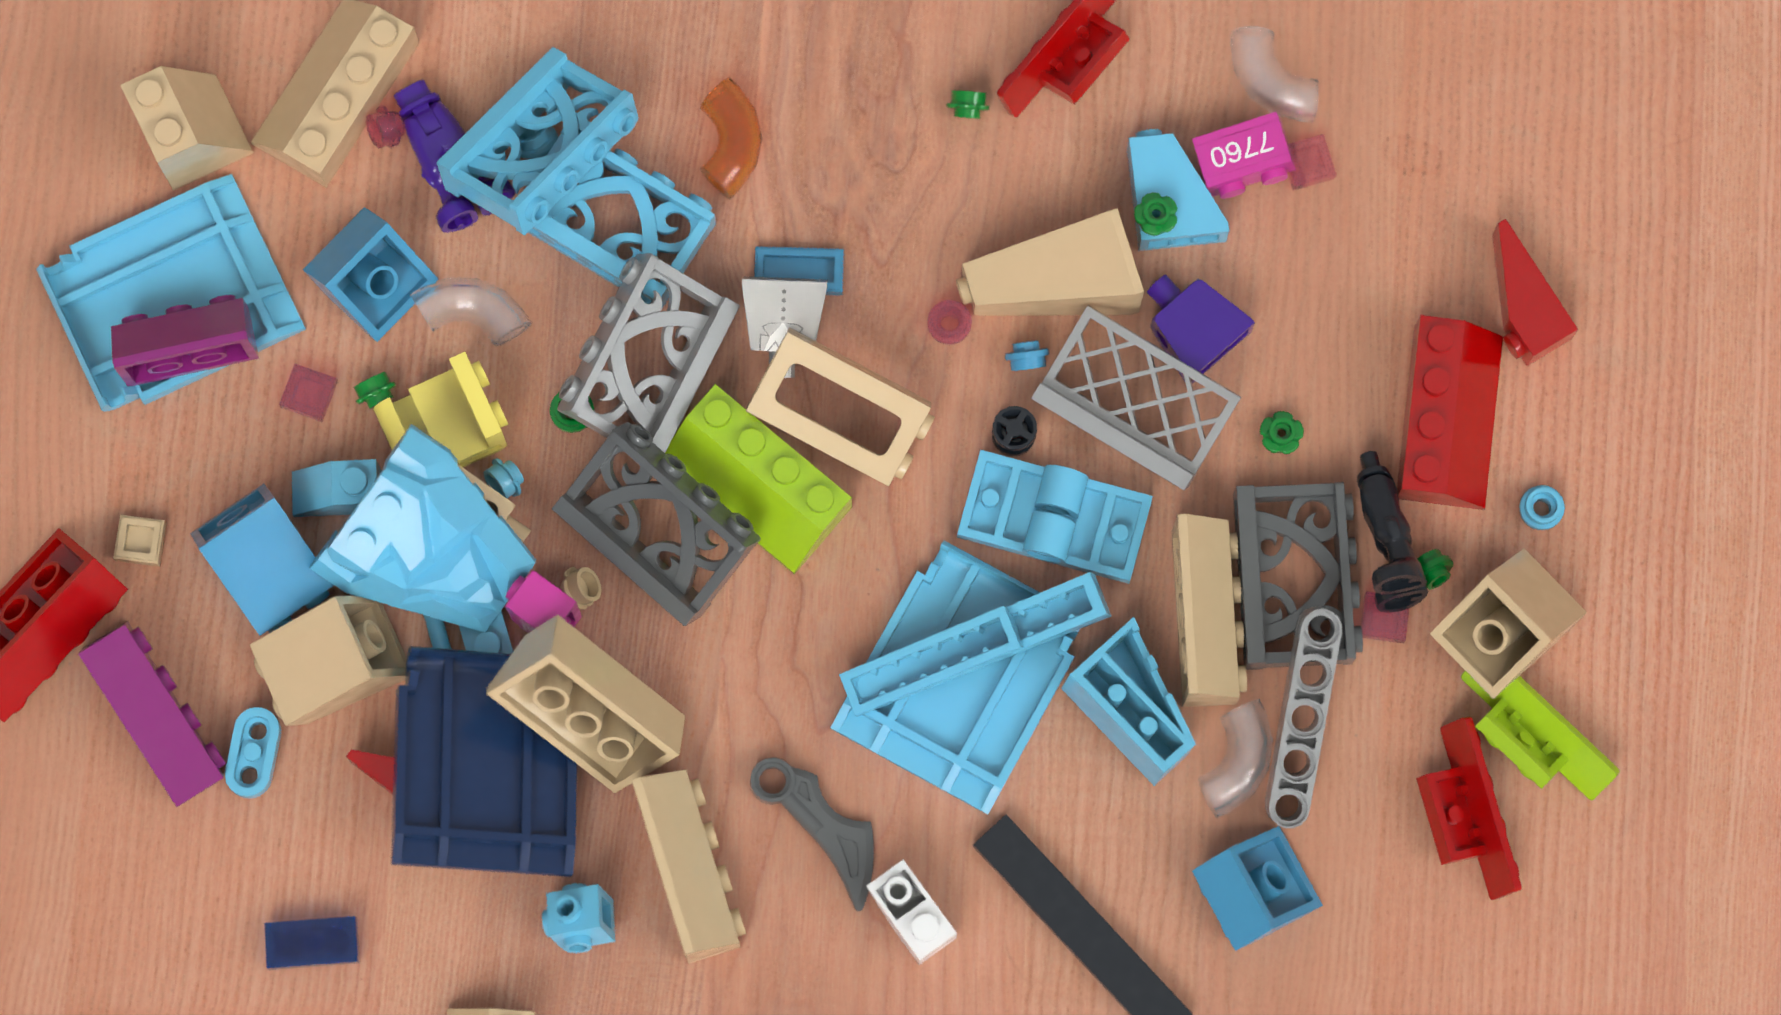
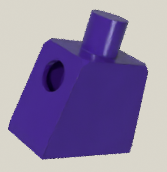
M1165 274L1147 290V294L1162 309L1152 319L1150 328L1164 351L1202 374L1206 373L1252 332L1255 324L1251 317L1200 279L1195 280L1182 292ZM1178 371L1183 380L1185 381L1183 373Z

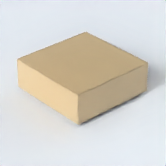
M120 515L113 559L119 562L160 567L167 525L166 521Z

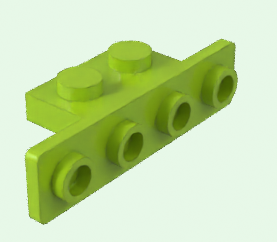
M1466 671L1461 675V679L1492 708L1475 727L1484 734L1489 744L1501 750L1518 767L1523 776L1532 780L1541 789L1559 771L1589 800H1594L1620 773L1618 767L1521 676L1492 699Z

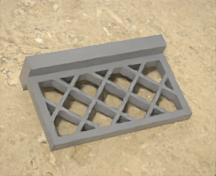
M1088 305L1031 399L1185 491L1196 476L1198 469L1240 401L1241 396ZM1091 319L1107 328L1111 346L1090 352L1086 351L1082 333ZM1114 333L1129 342L1117 344ZM1078 342L1081 354L1069 357ZM1136 345L1145 351L1149 369L1125 375L1118 349ZM1113 351L1119 377L1094 383L1088 357ZM1153 356L1167 365L1155 367ZM1082 359L1088 385L1070 388L1056 379L1066 362ZM1175 368L1183 373L1188 392L1163 398L1157 372ZM1151 374L1157 400L1132 405L1126 380ZM1191 379L1205 386V388L1193 390ZM1120 382L1126 407L1108 411L1100 406L1096 387ZM1090 389L1092 400L1078 392ZM1213 391L1228 400L1219 417L1201 421L1195 395ZM1189 397L1195 423L1171 428L1165 403ZM1159 405L1165 430L1147 434L1138 429L1134 410ZM1128 412L1130 423L1117 415ZM1215 423L1208 436L1205 437L1203 426ZM1197 428L1201 447L1193 461L1176 451L1173 433ZM1166 435L1169 447L1155 438Z

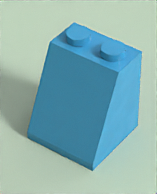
M262 484L190 533L198 549L259 636L266 631L271 633L292 621L290 615L303 606H306L307 609L317 606L329 596L328 589L334 586L309 569L316 557L265 484Z

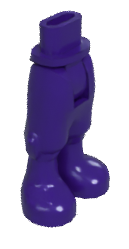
M419 80L394 95V99L401 109L398 117L404 123L407 136L420 163L422 178L437 190L443 206L437 212V223L442 232H455L477 222L478 214L467 198L462 195L456 197L445 190L436 162L465 132L453 114L441 103L438 93H431L426 82ZM482 176L477 179L492 188L494 179ZM507 180L503 188V195L512 199L515 191L512 184ZM477 205L482 215L489 216L492 214L491 212Z

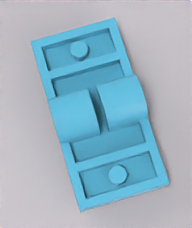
M980 450L957 532V538L1086 573L1091 572L1097 576L1129 584L1153 496L1088 479L1086 474L1059 465H1046L1043 467Z

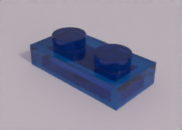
M356 916L264 923L266 966L268 970L360 963L358 920Z

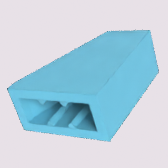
M1149 129L1137 132L1135 134L1136 137L1129 138L1126 150L1134 210L1136 205L1141 204L1143 196L1154 192L1159 193L1162 197L1169 196L1177 205L1175 216H1177L1178 220L1170 232H1165L1158 236L1148 235L1142 231L1140 225L1135 221L1138 250L1144 251L1226 242L1229 234L1228 221L1174 134H1162L1161 130ZM1154 210L1152 215L1157 218L1161 213L1158 210Z

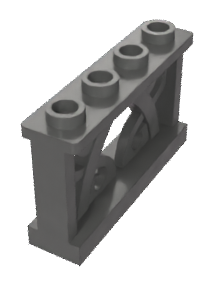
M626 422L610 432L608 438L568 491L559 498L552 510L685 627L705 613L711 605V601L761 538L753 531L754 527L747 518L741 514L732 513L720 502V497L714 489L706 484L698 483L686 472V466L681 460L671 454H665L653 443V438L648 431L639 425ZM619 452H625L640 465L638 473L631 472L627 463L623 465L621 471L622 478L627 484L621 486L613 470V461ZM602 473L604 481L611 491L593 500L586 492ZM662 499L672 501L679 520L681 544L673 541H659L646 547L638 540L641 531V518L632 500ZM618 504L623 506L628 515L629 526L627 528L615 519L616 515H625ZM711 529L728 543V553L723 559L711 560L700 555V549L711 550L720 545L714 544L709 540L708 533ZM662 551H668L680 556V560L671 556L672 564L669 567L659 556ZM697 567L715 571L699 593L692 587Z
M1344 482L1254 487V485L1236 486L1233 493L1235 532H1237L1238 537L1237 566L1241 582L1240 613L1244 628L1243 659L1246 670L1289 667L1292 651L1265 653V644L1283 638L1293 632L1295 635L1299 616L1304 610L1315 606L1326 608L1339 617L1342 624V635L1336 664L1351 665L1356 659V653L1363 651L1361 626H1354L1353 608H1359L1360 606L1358 581L1351 582L1350 564H1356L1357 561L1355 537L1348 538L1347 520H1353L1354 517L1352 493L1345 494ZM1293 501L1286 519L1270 513L1256 511V503ZM1311 501L1322 503L1330 513L1329 525L1323 529L1316 527L1313 522L1316 513H1313L1307 517L1303 528L1295 524L1299 509ZM1277 535L1283 537L1281 548L1276 555L1268 556L1263 553L1261 542L1271 540L1276 545ZM1333 536L1335 558L1322 544L1329 541ZM1292 542L1303 549L1325 574L1316 592L1298 610L1292 598L1285 590L1275 584L1261 582L1260 579L1261 572L1277 567L1285 559ZM1336 587L1339 610L1325 605ZM1269 598H1278L1285 606L1288 616L1282 619L1280 607L1277 613L1269 614L1265 610V602ZM1316 616L1309 622L1313 632L1324 637L1325 634L1321 631L1320 626L1323 621L1329 620L1326 616ZM1310 660L1303 664V666L1321 665L1316 660Z

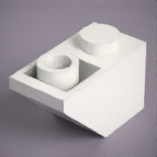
M904 860L866 886L893 930L919 965L956 939V931Z

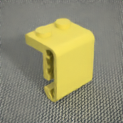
M466 352L449 359L453 369L409 388L408 390L411 395L393 403L389 397L373 408L392 450L411 424L447 447L457 458V464L463 468L495 454L507 446L501 428L508 425V422L498 401L496 400L489 404L482 388L489 386L490 383L480 361L471 364Z

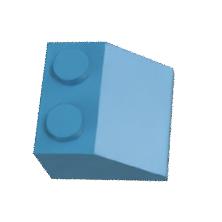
M365 207L303 269L324 294L376 342L439 280L388 222Z
M1280 826L1230 847L1192 870L1202 894L1207 898L1221 924L1223 933L1229 939L1235 951L1270 935L1323 906Z

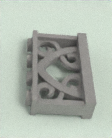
M652 253L637 254L624 265L619 277L622 283L615 297H610L604 304L599 315V319L602 322L595 336H590L581 348L579 358L582 361L575 375L569 376L560 389L559 398L562 400L557 410L608 438V435L614 428L618 427L612 422L627 412L636 425L641 426L650 433L653 443L665 453L740 305L727 297L718 295L661 261ZM650 279H659L666 285L669 292L667 311H661L663 305L662 298L656 290L653 291L654 297L651 303L647 304L642 300L641 293ZM681 292L705 305L701 314L678 311ZM632 311L638 316L628 320ZM674 326H679L676 330L675 338L683 335L687 339L683 350L680 352L674 349L672 343ZM663 327L661 345L666 359L673 366L670 375L648 376L633 386L626 365L624 342L642 332ZM606 361L608 364L609 371L602 370ZM598 382L604 385L605 394L597 400L609 401L616 396L620 400V403L608 413H596L592 410L588 401V396L594 385ZM652 385L660 390V395L655 404L649 400V394H645L641 400L638 397L645 389Z

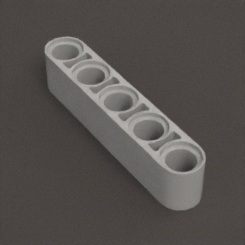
M1321 606L1310 607L1304 610L1296 624L1266 790L1265 810L1268 816L1278 826L1283 828L1300 826L1307 819L1310 812L1341 641L1342 624L1339 617ZM1324 615L1330 621V632L1325 638L1314 640L1308 633L1309 622L1316 616ZM1310 660L1318 661L1322 666L1321 678L1314 684L1303 683L1300 678V669L1303 664ZM1301 705H1309L1314 710L1313 723L1304 729L1294 727L1292 723L1293 711ZM1293 750L1304 751L1306 755L1305 767L1297 773H1289L1284 768V758ZM1286 794L1296 796L1298 799L1297 811L1290 817L1278 816L1275 808L1277 800Z

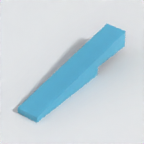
M1089 572L1010 606L1003 605L843 672L839 676L854 715L858 717L1109 618L1112 615L1096 575Z

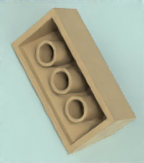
M342 0L252 139V145L327 188L418 46L419 40L415 28L376 5L357 0Z
M1178 514L1172 529L1182 707L1236 705L1240 698L1239 692H1247L1246 666L1238 665L1237 648H1244L1243 621H1235L1234 604L1241 603V582L1239 576L1232 577L1231 560L1238 559L1237 532L1229 533L1228 520L1191 514Z
M556 615L524 636L487 688V695L614 793L632 784L633 779L647 775L680 754L685 715L559 615Z
M686 770L633 779L632 783L688 963L740 948L738 936L744 935L746 932L739 909L729 910L724 893L733 891L725 865L716 867L711 850L719 848L712 821L702 823L698 807L706 805L699 779L690 781Z

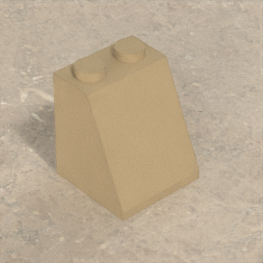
M160 66L120 85L158 165L173 190L253 154L216 75Z
M1522 549L1489 573L1430 635L1494 699L1554 646L1587 612L1525 549Z
M334 596L250 644L255 656V668L259 675L265 679L273 697L272 705L274 711L283 720L285 726L309 724L405 680L406 655L383 604L362 597Z

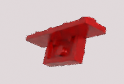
M1073 0L1067 8L1062 10L1056 22L1032 46L1029 54L1004 79L1001 87L997 90L999 99L1010 115L1018 117L1043 87L1074 105L1079 101L1130 40L1124 29L1103 18L1104 14L1116 0Z
M1471 716L1460 718L1442 726L1440 729L1451 769L1425 774L1416 778L1441 865L1478 857L1489 898L1495 900L1521 891L1522 885L1519 878V868L1512 855L1506 834V824L1501 817L1494 794L1493 780L1488 773L1481 750L1480 736L1475 729Z

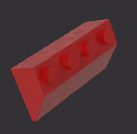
M1420 315L1413 334L1397 481V492L1400 500L1479 510L1485 509L1503 343L1502 335L1465 320Z
M60 528L54 532L0 590V720L4 723L12 714L17 713L23 708L27 698L33 691L56 672L60 662L74 647L81 645L86 640L89 631L105 614L110 613L116 608L120 598L128 590L101 563Z

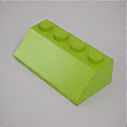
M716 384L687 415L665 454H671L681 460L686 466V472L698 483L706 484L714 489L720 497V502L732 513H738L747 518L754 527L753 531L761 538L758 545L793 574L800 569L852 508V497L756 417L746 412L744 407Z

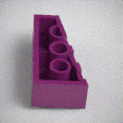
M127 621L83 648L78 655L176 807L223 779L224 774L220 768L226 762L213 741L206 745L196 731V729L202 726L198 717L188 703L183 706L179 704L172 693L174 689L178 688L164 665L156 667L148 654L153 648L139 626L132 629Z

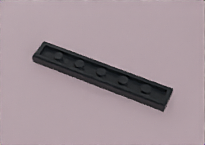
M1007 814L973 844L975 850L1129 1015H1193Z

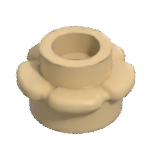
M571 567L564 572L565 580L562 581L560 590L574 599L580 610H585L587 606H591L594 601L600 598L601 584L593 570L588 567L578 570L575 567Z

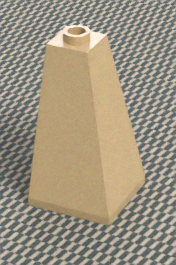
M1118 208L963 263L962 278L956 279L962 304L970 303L974 316L1082 315L1088 305L1104 315H1132L1139 313L1144 295V289Z

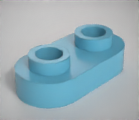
M254 707L245 710L239 715L234 725L225 769V780L228 787L242 798L251 799L261 796L268 790L272 782L281 739V725L275 715L265 708ZM256 725L266 726L267 733L264 738L260 740L252 738L251 731ZM250 768L256 769L258 773L256 781L251 784L244 783L242 780L244 771Z

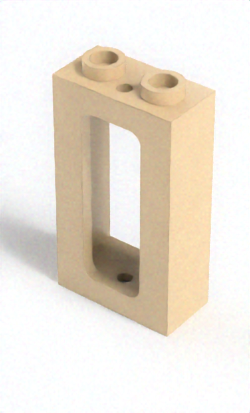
M790 327L746 409V412L887 486L890 485L894 476L899 479L903 478L914 457L907 453L915 437L920 440L924 439L935 418L928 414L931 409L930 401ZM801 364L899 416L901 426L888 450L883 454H877L780 403L776 399V392L790 366Z

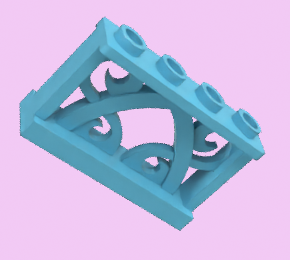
M552 47L436 162L445 190L456 197L464 196L514 226L516 231L526 235L536 224L541 223L546 218L548 212L564 195L574 190L578 181L594 165L599 164L605 158L607 152L623 136L628 135L633 130L639 119L633 94L627 90L621 91L567 59L565 53ZM572 87L582 94L571 100L566 90ZM600 103L606 107L600 114L598 109L595 108L582 109L576 114L577 110L589 104ZM546 111L547 115L540 117ZM598 115L592 122L589 121L591 117ZM563 121L564 134L561 151L539 158L520 160L522 149L519 137L527 129H544ZM510 147V148H511L510 155H509L508 159L505 160V159H506L505 151ZM480 176L494 179L492 188L477 179ZM507 180H513V188L517 195L520 188L527 186L514 200L503 195V188Z
M563 129L547 155L561 151ZM616 149L614 153L609 150L605 158L599 164L594 165L578 181V185H576L574 190L564 195L548 212L546 218L541 223L536 224L528 233L615 286L620 287L622 283L619 279L620 273L629 260L621 259L617 255V249L621 244L634 243L642 246V252L634 247H630L633 251L632 257L645 253H652L657 256L658 251L677 254L670 266L684 273L709 233L715 227L716 219L715 214L711 212L713 207L703 198L695 194H690L689 197L684 196L674 190L675 184L669 178L656 171L649 175L636 167L638 162L635 158L623 150ZM604 168L617 176L603 177ZM609 194H630L639 213L642 235L637 233H620L608 238L600 246L593 243L595 220L590 207L585 201ZM648 194L663 204H660L653 210ZM573 206L578 207L585 218L584 225L579 229H572L567 225V220L570 217H578L571 209ZM670 214H680L688 219L691 228L686 239L677 243H666L658 240V233L670 235L679 229V227H670L666 223V219ZM650 279L641 293V298L644 303H651L654 297L653 291L656 290L662 298L663 309L669 299L668 289L662 281L658 282Z

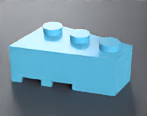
M1133 617L1069 675L1061 689L1150 783L1155 786L1189 754L1196 743L1172 693H1168L1157 671L1158 665L1153 655L1149 654L1138 632L1140 628Z

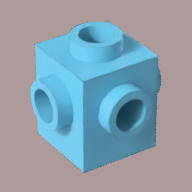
M574 883L562 887V891L546 893L547 910H544L542 913L543 929L546 936L550 937L564 951L583 953L591 950L594 945L615 942L614 899L598 884L587 886Z

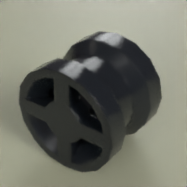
M1009 406L1002 409L996 415L992 428V441L1001 453L1008 456H1020L1032 448L1037 433V422L1033 414L1020 406Z

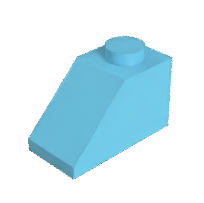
M377 460L329 461L293 471V517L351 515L382 471Z

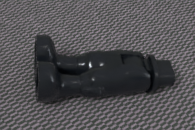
M1367 451L1360 455L1362 471L1357 475L1364 520L1374 538L1377 550L1388 561L1387 564L1378 567L1373 572L1371 580L1376 592L1374 599L1379 611L1393 613L1409 609L1420 603L1428 594L1427 580L1422 566L1411 547V528L1401 512L1398 492L1393 477L1385 466L1380 465L1377 452Z

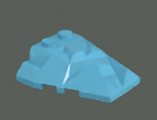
M411 424L386 458L383 470L339 532L334 531L311 563L309 569L347 594L485 633L508 602L505 596L511 585L519 576L522 575L524 578L535 565L536 559L502 515L497 516L483 498L484 493L476 483L472 484L457 465L458 460L447 447Z

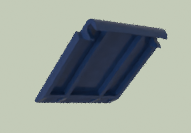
M418 646L409 647L406 658L405 685H399L396 690L391 865L564 877L573 876L576 848L577 764L486 694L488 686L511 654Z

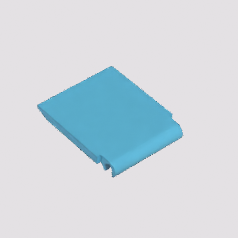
M232 174L199 185L70 245L69 247L73 254L60 255V262L54 266L45 267L43 264H40L36 268L96 400L104 412L115 410L139 398L146 405L227 367H218L128 387L114 369L111 342V326L122 324L121 320L127 316L146 314L148 318L165 315V310L173 306L188 304L193 309L210 305L209 300L215 297L234 295L236 299L243 298L249 307L258 352L306 330Z
M944 540L935 560L930 563L926 574L924 575L919 571L916 572L866 663L1003 605L1010 606L1041 592ZM1080 629L858 717L854 715L849 699L846 697L830 729L988 815L1075 656L1067 652Z

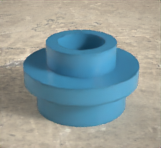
M1039 340L1013 343V352L1005 353V360H1010L1011 371L1046 367L1045 356L1049 355V348H1040Z

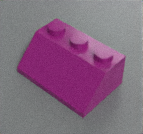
M223 295L209 300L210 305L192 309L191 305L184 304L166 309V314L148 318L146 314H136L123 318L121 320L122 324L111 326L114 369L129 387L259 359L250 311L243 298L236 299L234 295Z

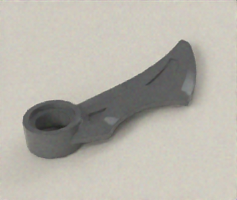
M774 757L757 763L752 770L750 778L751 791L754 796L762 803L770 805L781 803L827 854L840 875L855 910L861 911L869 892L866 886L871 883L873 871L874 842L871 822L851 820L836 813L822 796L817 775L792 767L784 760ZM767 769L779 770L785 776V787L782 791L775 794L765 792L759 782L761 774Z

